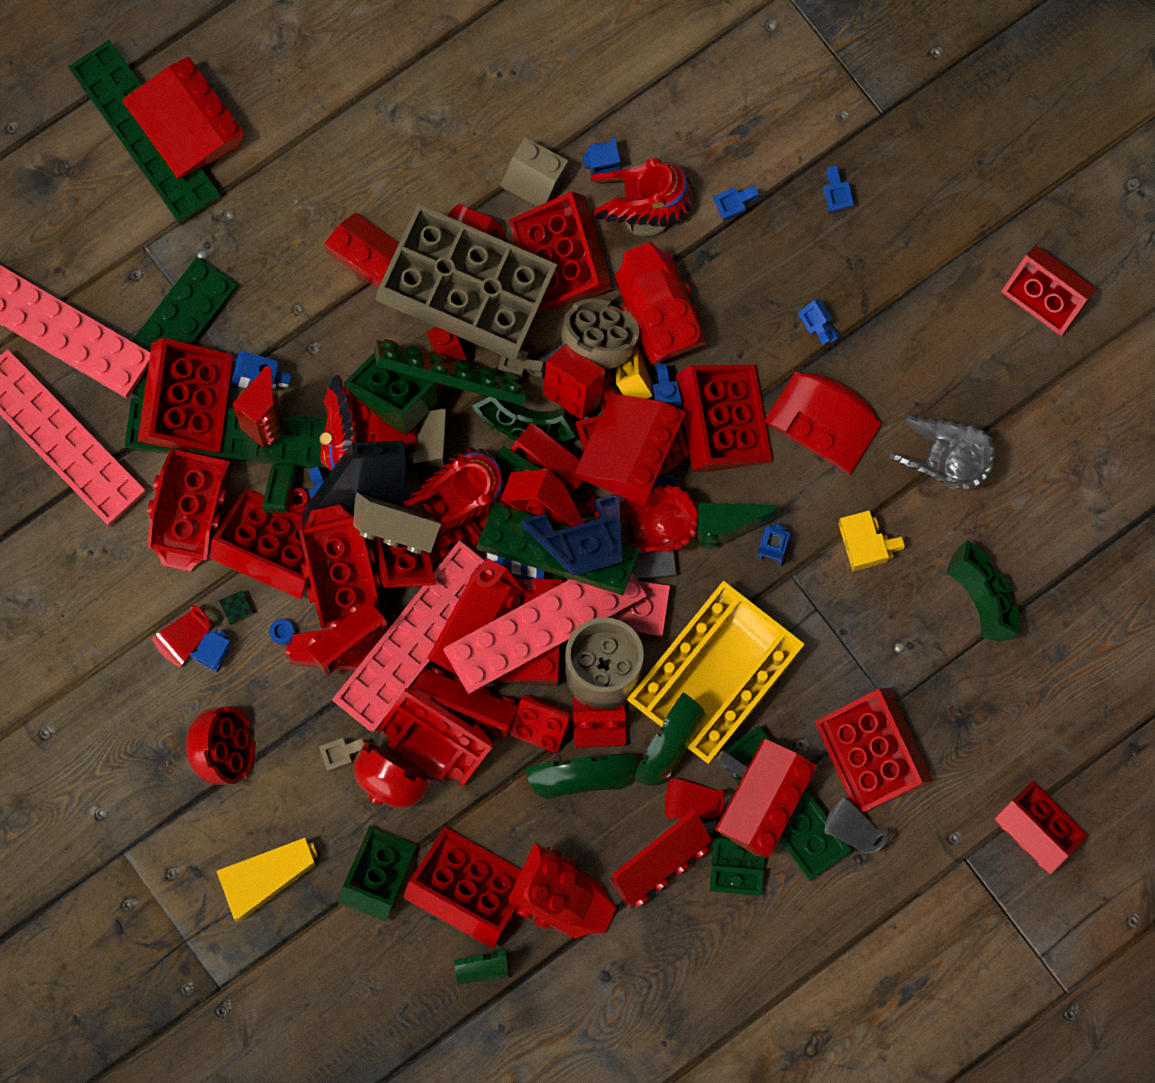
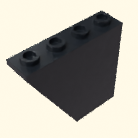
M404 441L352 442L302 511V528H304L308 521L310 511L340 504L345 511L354 516L357 492L405 507L403 503L405 500Z

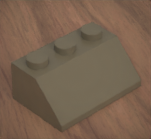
M358 492L356 493L353 526L360 531V536L374 540L375 536L384 538L383 543L398 547L400 543L406 545L408 551L416 554H421L422 551L431 553L441 525L438 521L428 514Z

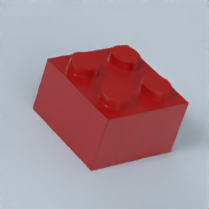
M565 344L546 361L543 395L566 409L570 414L583 420L601 404L605 369L587 357L576 353Z

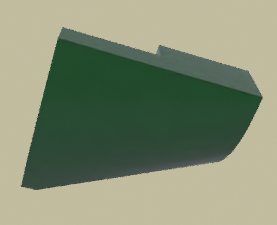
M500 950L498 954L494 955L480 954L454 960L457 984L509 978L506 950Z

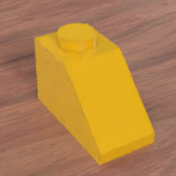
M637 346L630 358L622 365L616 367V384L623 395L649 399L653 396L652 381L641 351Z

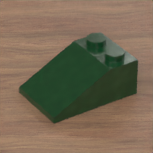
M375 353L344 382V386L387 425L405 435L438 403L435 382L377 367Z
M699 503L696 544L702 545V548L707 549L717 548V545H723L773 522L776 505Z
M369 826L344 882L338 903L386 922L417 844Z

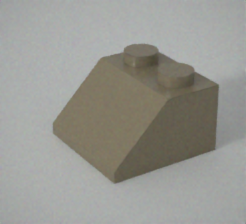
M524 137L511 159L500 188L534 207H538L551 200L568 171V160Z
M446 409L429 411L416 425L419 445L409 448V462H413L414 470L438 471L442 468L445 462Z

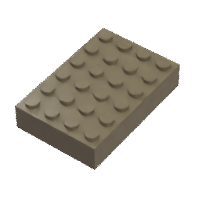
M417 204L378 288L375 300L515 361L557 264Z

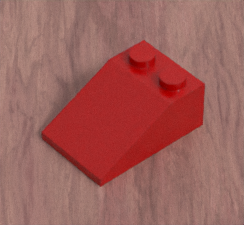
M542 468L536 471L523 470L511 472L501 499L512 508L534 516L545 513L550 521L569 527L584 524L564 483L555 476L553 471Z
M375 536L374 540L367 538L368 547H372L375 559L373 565L384 588L435 585L429 552L422 551L421 554H416L408 551L407 546L400 543L398 547L383 543L384 538Z

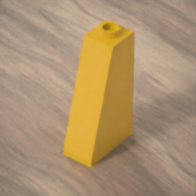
M306 838L217 871L236 923L245 919L316 866L314 858H317L318 855L313 842L308 844Z

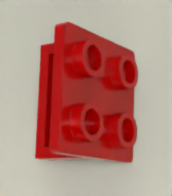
M525 694L520 700L510 735L551 752L558 753L573 713Z
M573 697L575 748L626 745L624 705L612 710L599 709L588 705L585 706Z

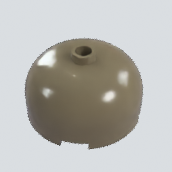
M604 299L578 301L565 314L561 330L563 346L567 344L573 351L587 357L605 370L622 365L630 358L635 349L639 336L637 321L627 309L623 312L611 306V301Z

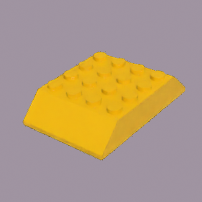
M723 581L632 692L627 701L662 727L665 718L683 692L694 699L705 711L706 719L687 748L709 764L764 699L805 644Z

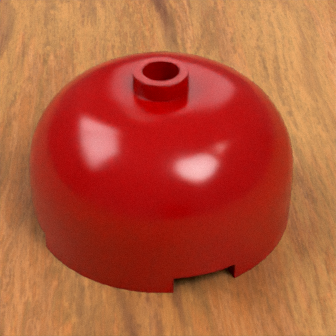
M233 706L210 708L200 713L191 723L186 736V755L191 768L202 780L215 785L237 784L238 781L250 774L255 761L256 740L250 741L248 725L251 722L242 710ZM248 746V753L244 762L240 753H228V750L245 749Z
M365 742L355 758L353 773L358 785L369 794L368 799L379 806L384 803L394 808H408L417 804L425 795L432 781L428 778L426 780L423 779L425 774L396 755L386 751L381 752L379 751V746Z

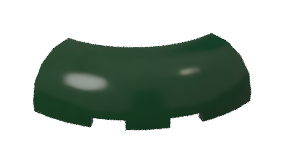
M481 395L472 404L476 413L487 425L515 441L531 423L542 429L557 443L567 441L576 436L572 416L564 408L553 411H534L514 403Z
M966 540L953 555L946 574L957 580L974 601L980 617V637L994 641L1013 639L1019 635L1020 630L1018 606H1014L1010 595L1013 590L1003 573L999 574L990 563L992 559L978 546Z
M684 692L665 718V722L661 727L662 735L659 733L655 734L646 750L645 762L642 760L636 770L634 779L642 784L657 786L667 782L674 775L683 754L706 719V713L703 708Z
M613 754L596 758L588 756L572 758L570 761L548 762L527 767L526 774L534 792L546 799L589 791L621 790L633 778L635 754Z

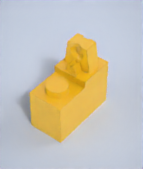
M870 510L843 517L839 520L838 525L852 572L887 563L888 559L894 557L893 552L903 550L905 547L902 537L888 540L887 535L882 536V533H876L879 531V525L876 517H871Z

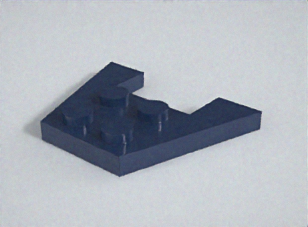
M616 494L595 500V508L601 519L563 530L554 531L545 513L522 520V527L573 576L622 562L619 496Z

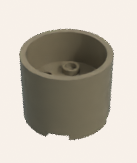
M608 617L589 620L572 633L566 646L565 676L570 692L579 702L585 706L588 705L606 710L619 708L629 702L627 699L641 683L643 674L644 651L637 633L626 623ZM603 665L605 668L609 666V670L600 669V666Z

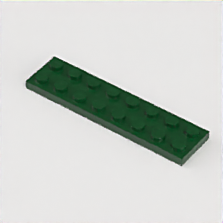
M110 40L68 66L72 75L179 225L221 198L219 192L201 168L177 179L122 102L126 96L142 85Z
M131 398L124 446L127 450L168 454L170 449L223 460L271 465L295 464L299 468L309 469L318 466L319 470H327V467L321 463L322 445L319 439L325 431L327 418L280 414V436L273 445L270 446L268 444L263 449L241 430L235 410L226 408L220 453L161 447L139 442L138 436L144 399Z

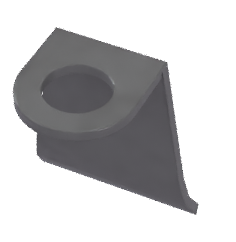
M842 798L832 808L824 829L826 834L842 840L865 854L879 851L886 844L890 835L887 829H876L857 807L845 798ZM884 835L882 841L875 846L877 839Z

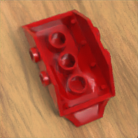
M652 242L625 251L621 268L614 274L623 302L621 310L624 312L627 309L639 325L637 342H639L651 365L708 344L698 321L701 318L696 304H691L689 296H691L690 288L687 282H682L671 254L661 251Z
M170 449L162 466L160 476L156 475L154 479L153 490H156L154 500H150L147 515H150L147 548L155 551L162 566L191 572L200 561L207 560L214 529L218 530L221 521V514H218L220 504L224 505L227 490L224 489L230 461Z
M340 504L310 511L306 525L299 530L306 561L301 563L304 579H310L311 587L306 589L309 602H315L321 629L328 628L339 618L344 620L350 615L349 611L358 603L365 604L369 601L381 613L376 588L381 587L377 572L372 573L370 563H375L372 547H366L364 537L360 536V531L353 526L354 516L345 511Z
M535 842L508 899V903L518 909L516 914L528 920H531L532 917L535 919L533 924L546 930L548 927H551L574 939L589 934L605 933L614 915L616 906L607 895L602 882L577 868L578 863L567 857L562 859L560 857L561 852L551 847L544 848Z

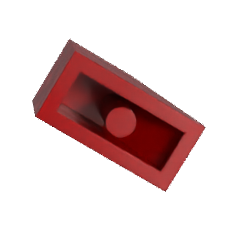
M438 327L426 332L427 341L433 353L443 354L447 359L457 361V359L467 361L456 335Z

